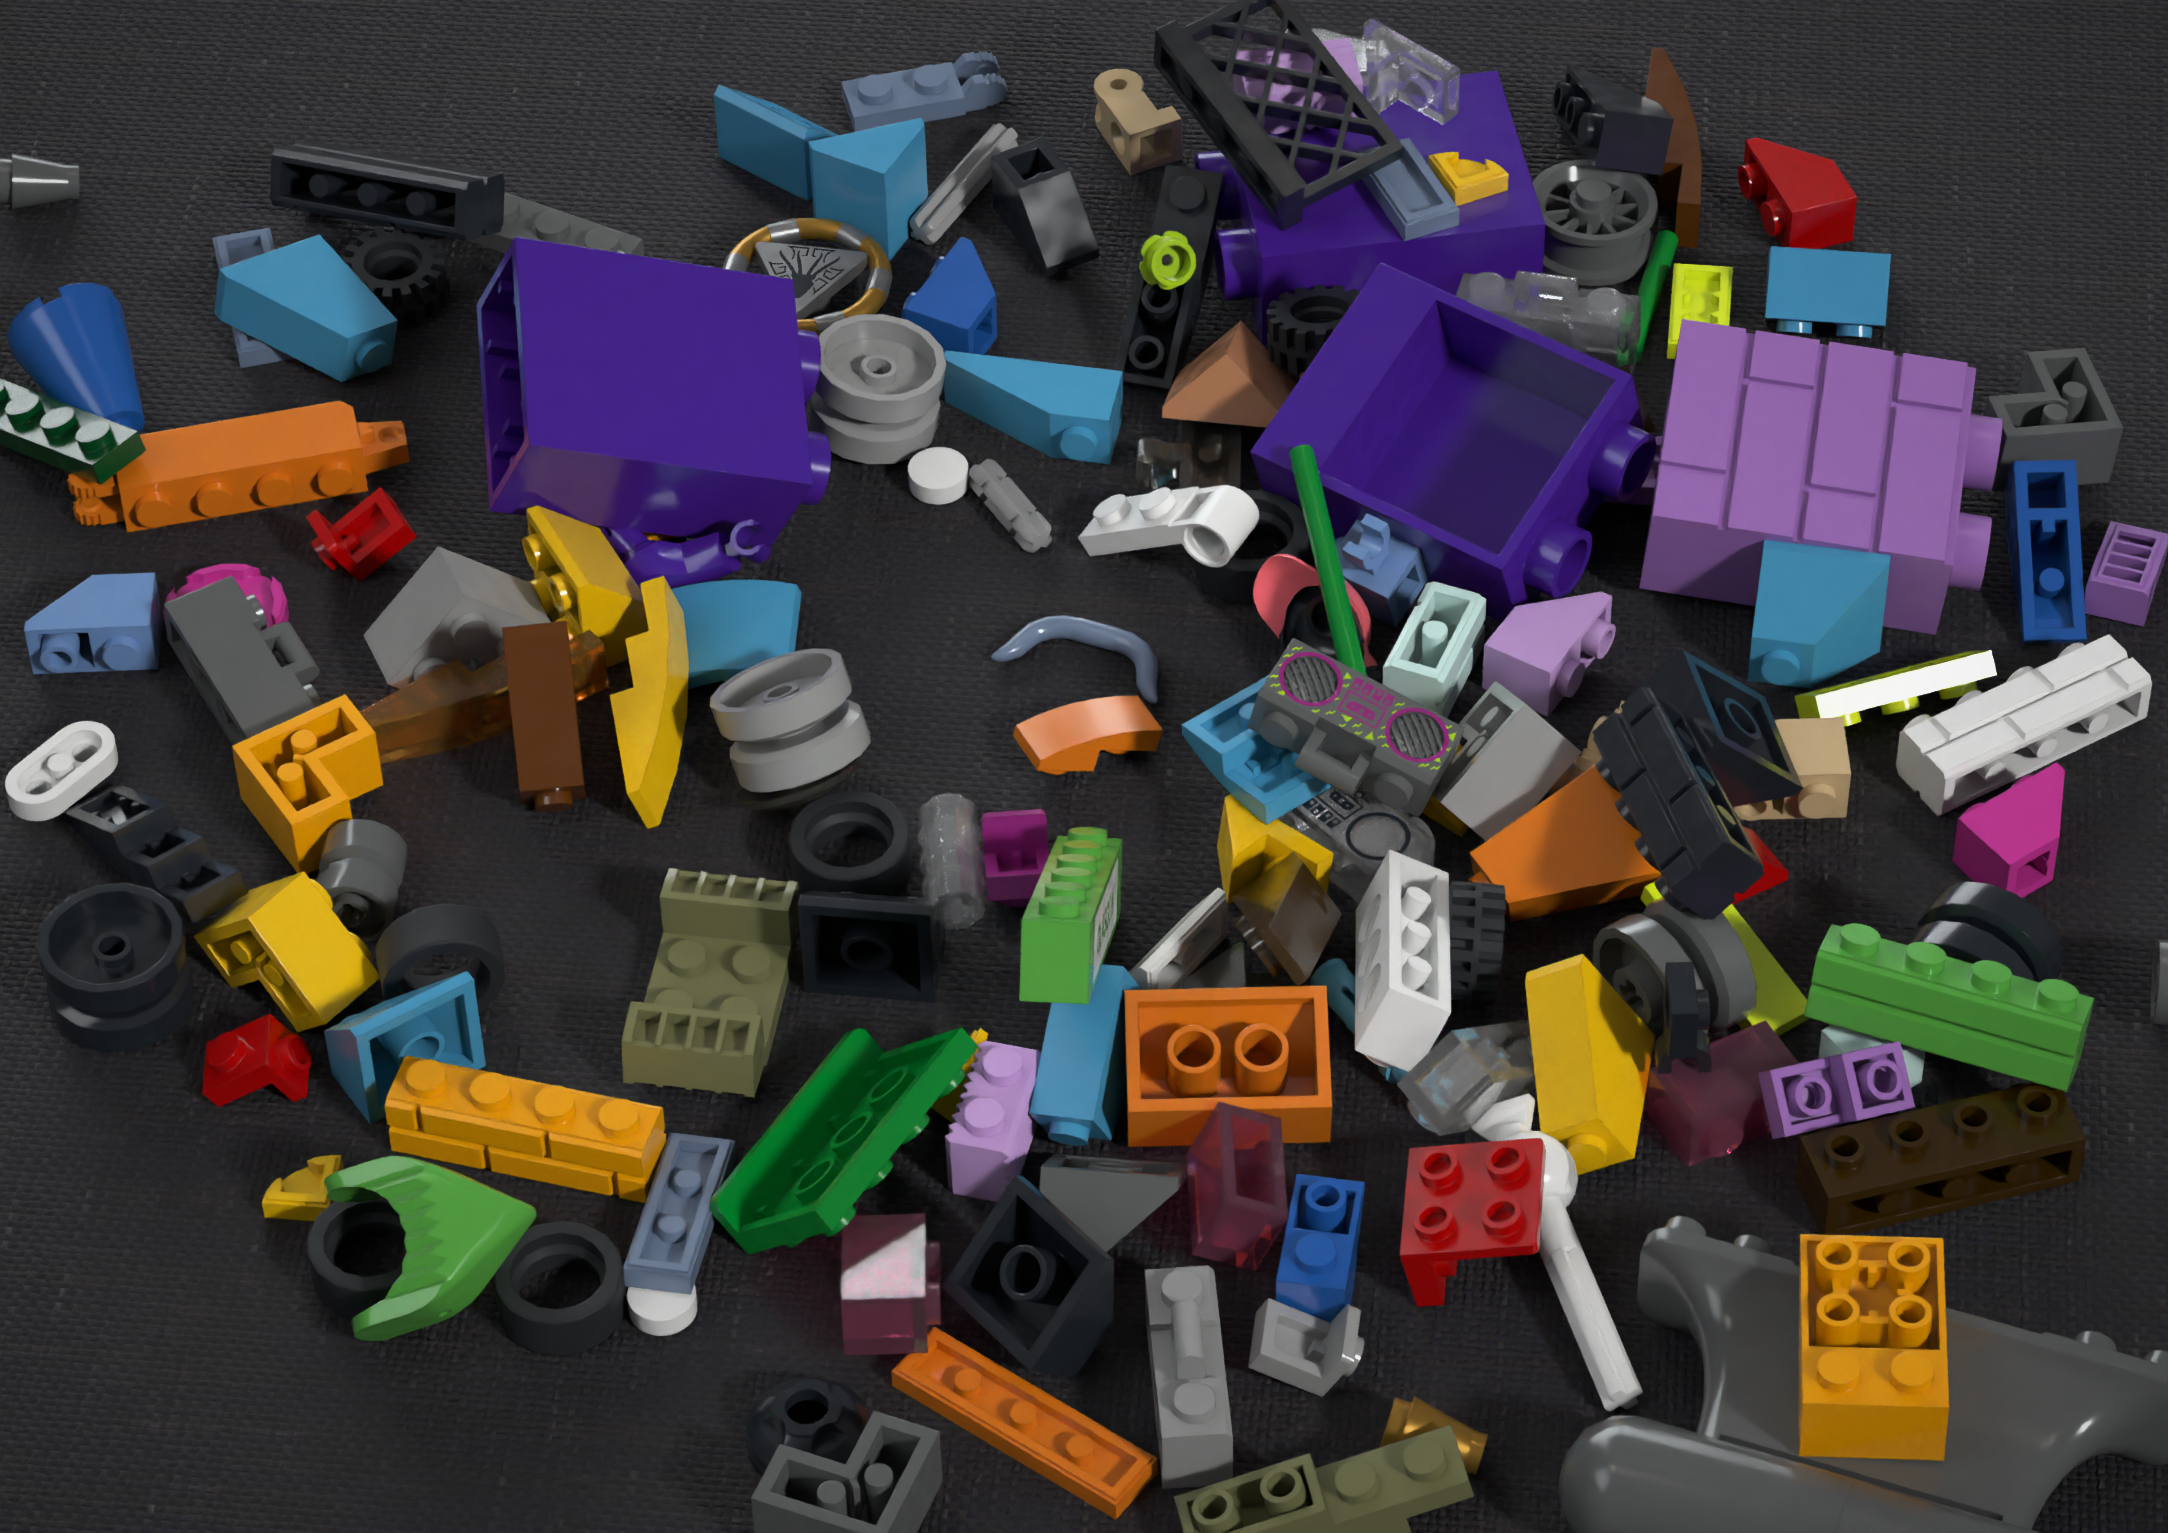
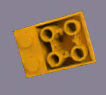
M1800 1234L1799 1456L1944 1461L1949 1415L1943 1238Z

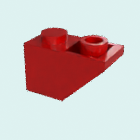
M1757 137L1745 140L1744 163L1739 166L1737 172L1738 183L1743 196L1747 200L1752 199L1761 213L1764 229L1769 236H1775L1782 247L1821 249L1853 241L1857 196L1833 160Z

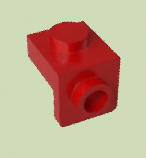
M381 487L334 525L316 509L306 517L318 536L311 542V545L320 558L333 571L342 565L359 582L417 537L394 500Z
M269 1013L235 1030L223 1033L206 1043L202 1094L217 1107H221L272 1083L290 1100L297 1102L307 1097L309 1068L311 1066L310 1050L298 1034L292 1033Z

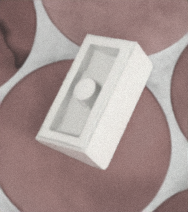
M1220 888L1214 890L1190 910L1129 972L1143 990L1176 989L1227 937L1226 892Z

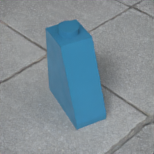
M320 234L219 269L214 313L221 321L340 382L366 373L375 372L382 367L392 364L398 320Z
M1102 965L1089 1004L1051 1003L1029 1114L1048 1133V1138L1055 1142L1072 1146H1085L1088 1143V1138L1111 1140L1127 1099L1124 990H1143L1123 966Z

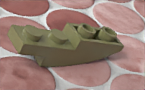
M1451 1425L1318 1468H1315L1311 1455L1308 1453L1175 1496L1174 1499L1184 1533H1411L1407 1518L1472 1498L1474 1494Z

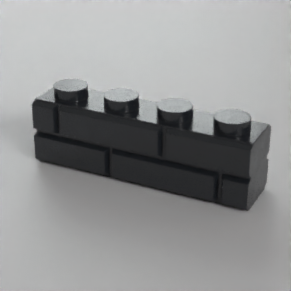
M312 140L274 148L271 155L270 200L273 206L289 209L299 208L300 211L388 227L395 225L399 229L464 241L479 238L481 235L487 236L501 232L503 226L505 194L503 174Z
M1641 687L1621 705L1622 712L1620 714L1613 712L1592 731L1594 735L1593 740L1602 756V759L1596 763V768L1604 780L1613 789L1621 793L1622 797L1615 802V806L1622 817L1641 833V836L1634 843L1643 858L1652 867L1660 871L1661 876L1654 883L1662 897L1678 911H1683L1688 907L1704 920H1714L1735 901L1733 896L1735 893L1743 894L1765 874L1763 871L1764 866L1683 712L1651 687Z

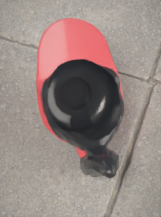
M1280 553L1271 556L1261 566L1254 582V602L1260 616L1277 636L1284 651L1291 640L1295 638L1337 660L1316 569L1289 554ZM1345 580L1367 677L1382 684L1383 671L1368 650L1372 631L1368 608L1359 593Z

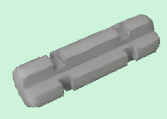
M986 459L980 465L974 464L970 468L969 475L971 479L969 486L982 500H986L984 502L985 505L1007 531L1015 535L1013 538L1026 552L1034 553L1040 547H1047L1051 543L1052 537L1050 532L1052 527L1041 513L1035 511L1037 508L1013 480L1005 477L1007 473L995 460Z

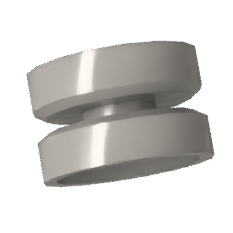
M885 314L854 315L835 321L819 336L821 346L819 377L814 393L807 402L806 408L809 430L824 433L829 439L830 448L833 453L844 459L865 464H895L910 459L918 452L926 449L932 443L938 425L939 397L943 389L947 365L942 346L927 330L909 320Z
M812 648L786 653L762 661L727 680L710 697V707L721 735L731 741H735L730 747V760L740 786L750 792H774L795 788L819 780L844 768L862 755L871 743L870 731L859 704L846 699L852 692V685L840 653L832 649Z

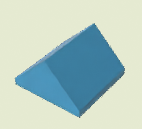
M718 85L714 94L719 157L806 201L812 199L808 142L838 135L775 103Z
M922 118L808 142L813 217L849 223L869 234L882 247L889 262L911 236L910 230L912 227L909 224V220L928 199L925 125Z

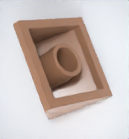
M1240 321L1178 372L1163 404L1162 418L1267 428L1297 383L1284 369L1280 370L1277 368L1275 361L1271 362L1268 350L1245 324Z

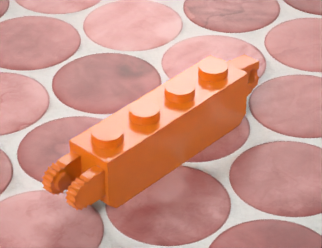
M334 401L141 434L140 437L146 451L100 485L72 473L68 475L67 482L71 495L74 494L77 499L76 502H73V512L77 522H81V525L86 524L88 527L89 525H106L125 521L128 533L368 491L367 474L409 462V451L402 420L370 423L356 422L353 406L341 401Z

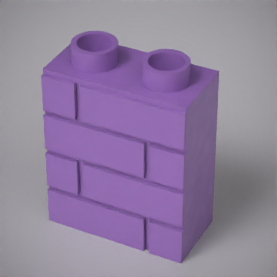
M1682 319L1667 402L1639 588L1756 606L1764 540L1891 555L1883 627L1936 635L1948 586L1980 591L1989 549L1992 518L1960 512L1962 488L1991 492L2002 436V418L1971 414L1976 368L1967 367L1968 363L1908 353H1903V356H1895L1894 351L1829 342V345L1820 344V340L1758 330L1755 331V334L1746 333L1745 328Z

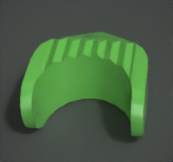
M388 1156L330 1174L324 1180L328 1199L343 1203L387 1199L393 1209L399 1214L400 1223L406 1232L404 1243L407 1253L402 1261V1274L394 1282L385 1299L353 1317L351 1322L354 1337L364 1341H383L442 1322L458 1314L470 1305L485 1289L536 1219L535 1208L463 1174L412 1157Z

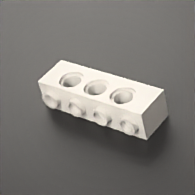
M1389 849L1356 909L1355 1051L1364 1054L1370 1061L1386 1068L1397 1067L1416 1075L1451 1014L1449 873Z

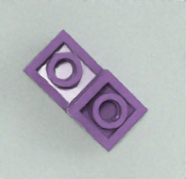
M1900 1041L1758 1073L1773 1139L1915 1107Z

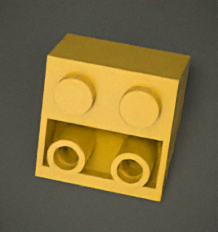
M538 505L526 509L529 536L522 539V544L535 577L534 580L529 582L546 614L550 616L552 621H567L571 654H575L588 675L629 660L625 639L649 631L642 591L600 528Z

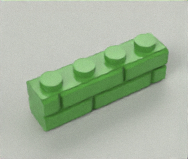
M1852 923L1843 927L1831 924L1816 957L1811 980L1812 985L1809 990L1804 1016L1886 1041H1900L1901 1045L2067 1092L2080 1061L2094 998L2079 994L2076 987L2063 980L2046 979L2039 983L2014 976L2008 967L1995 961L1983 960L1972 964L1947 957L1943 949L1931 943L1914 942L1904 945L1883 939L1878 931L1864 924Z

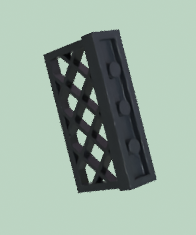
M1237 0L1183 28L1176 20H1173L1155 29L1154 66L1281 231L1301 222L1304 208L1403 158L1404 146L1289 0ZM1268 6L1274 10L1282 21L1279 32L1246 26L1250 15ZM1210 35L1234 39L1229 57L1205 53L1197 42ZM1242 41L1275 47L1271 64L1266 65L1237 59ZM1283 49L1307 53L1314 61L1312 72L1307 73L1278 67ZM1320 70L1325 76L1319 75ZM1219 71L1225 72L1224 77L1222 76V74H1221ZM1233 74L1266 80L1262 98L1236 94L1230 86ZM1274 82L1307 88L1303 107L1271 101L1270 96ZM1315 90L1340 95L1347 103L1344 115L1311 109ZM1265 115L1297 121L1298 126L1294 140L1269 136L1263 128ZM1306 124L1340 130L1336 147L1330 148L1302 142ZM1348 132L1373 136L1380 145V148L1367 155L1343 150ZM1284 155H1290L1289 161ZM1298 157L1330 163L1329 174L1307 185L1295 170Z

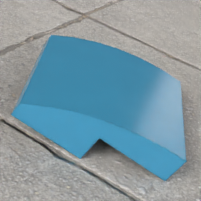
M722 580L690 584L671 589L684 612L689 658L688 689L722 680L726 682L739 672L762 661L795 652L802 594L797 584L768 580Z
M1268 676L1182 724V735L1205 766L1246 809L1266 825L1333 787L1295 767L1294 765L1299 754L1287 748L1272 745L1261 734L1247 727L1257 695Z

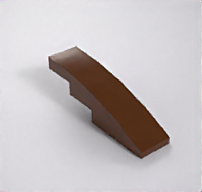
M1652 47L1645 97L1661 104L1674 119L1663 173L1658 175L1657 206L1677 207L1675 234L1679 239L1677 247L1697 248L1702 184V158L1697 124L1684 85L1664 48Z

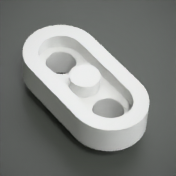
M94 721L72 723L61 729L9 771L5 780V788L12 812L28 821L52 819L63 813L107 778L118 764V752L112 731L107 726Z

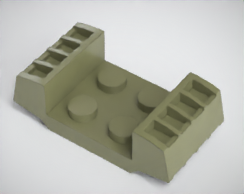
M669 868L659 897L663 934L644 1003L630 1002L622 1036L623 1083L633 1084L637 1082L655 1084L656 1087H663L664 1085L682 1087L691 1091L692 1089L715 1091L718 1094L727 1092L744 1094L745 1097H755L763 1067L768 1063L793 963L794 945L799 926L798 902L800 892L797 881L785 882L766 880V878L760 877L757 879L738 877L731 874L729 876L710 874L703 871L700 873Z

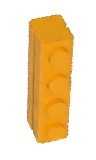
M408 1055L403 1059L386 1096L384 1105L387 1125H390L389 1137L392 1151L478 1169L490 1168L492 1172L608 1196L615 1194L619 1195V1198L646 1203L667 1142L666 1133H664L663 1107Z

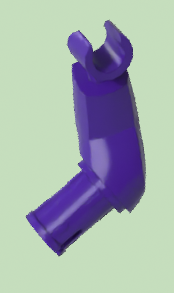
M751 519L737 523L730 536L722 532H716L682 543L660 540L650 541L641 531L592 525L600 528L640 590V583L661 576L665 577L671 589L690 584L715 581L738 571L741 567V557L753 563H762L769 558L771 548L765 544L747 549L748 539L752 535L766 530L759 522Z

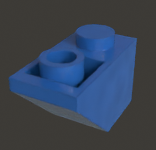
M960 237L946 256H941L936 260L930 277L918 292H912L907 297L901 313L902 319L909 320L927 330L942 346L944 353L947 350L984 355L997 339L996 293L972 240Z
M1296 1174L1276 1278L1277 1302L1329 1323L1347 1304L1351 1305L1365 1182Z

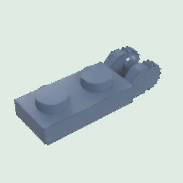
M979 51L977 54L974 52L962 54L954 64L948 62L924 65L919 68L881 75H869L864 78L841 82L842 98L854 132L922 118L923 122L966 115L968 111L985 109L987 106L993 107L996 104L999 105L1007 97L1006 92H1008L1004 78L998 75L1000 68L996 56H993L992 52L987 53V51Z

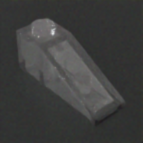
M1529 1019L1450 1031L1397 1083L1398 1087L1409 1099L1407 1107L1414 1119L1425 1129L1436 1132L1438 1136L1463 1132L1471 1129L1495 1103L1527 1093L1531 1096L1536 1094Z

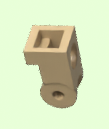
M1112 69L1101 73L1095 79L1094 92L1098 100L1095 112L1096 126L1130 175L1183 159L1182 118L1173 106L1160 110L1156 109L1144 93V83L1141 76L1128 69Z

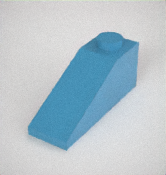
M945 350L944 356L947 365L944 378V392L946 403L1049 457L1103 464L1111 463L1123 418V371Z

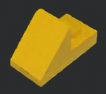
M1232 794L1225 797L1217 851L1223 891L1226 892L1227 904L1234 902L1231 899L1233 896L1293 851L1304 862L1327 893L1333 852L1278 819L1267 825L1264 824Z

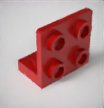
M1541 1138L1409 1148L1400 1258L1417 1307L1444 1305L1446 1277L1456 1275L1457 1260L1531 1255L1539 1251L1546 1149Z

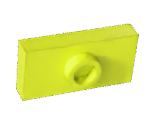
M1674 263L1667 359H1675L1682 319L1729 326L1733 267Z

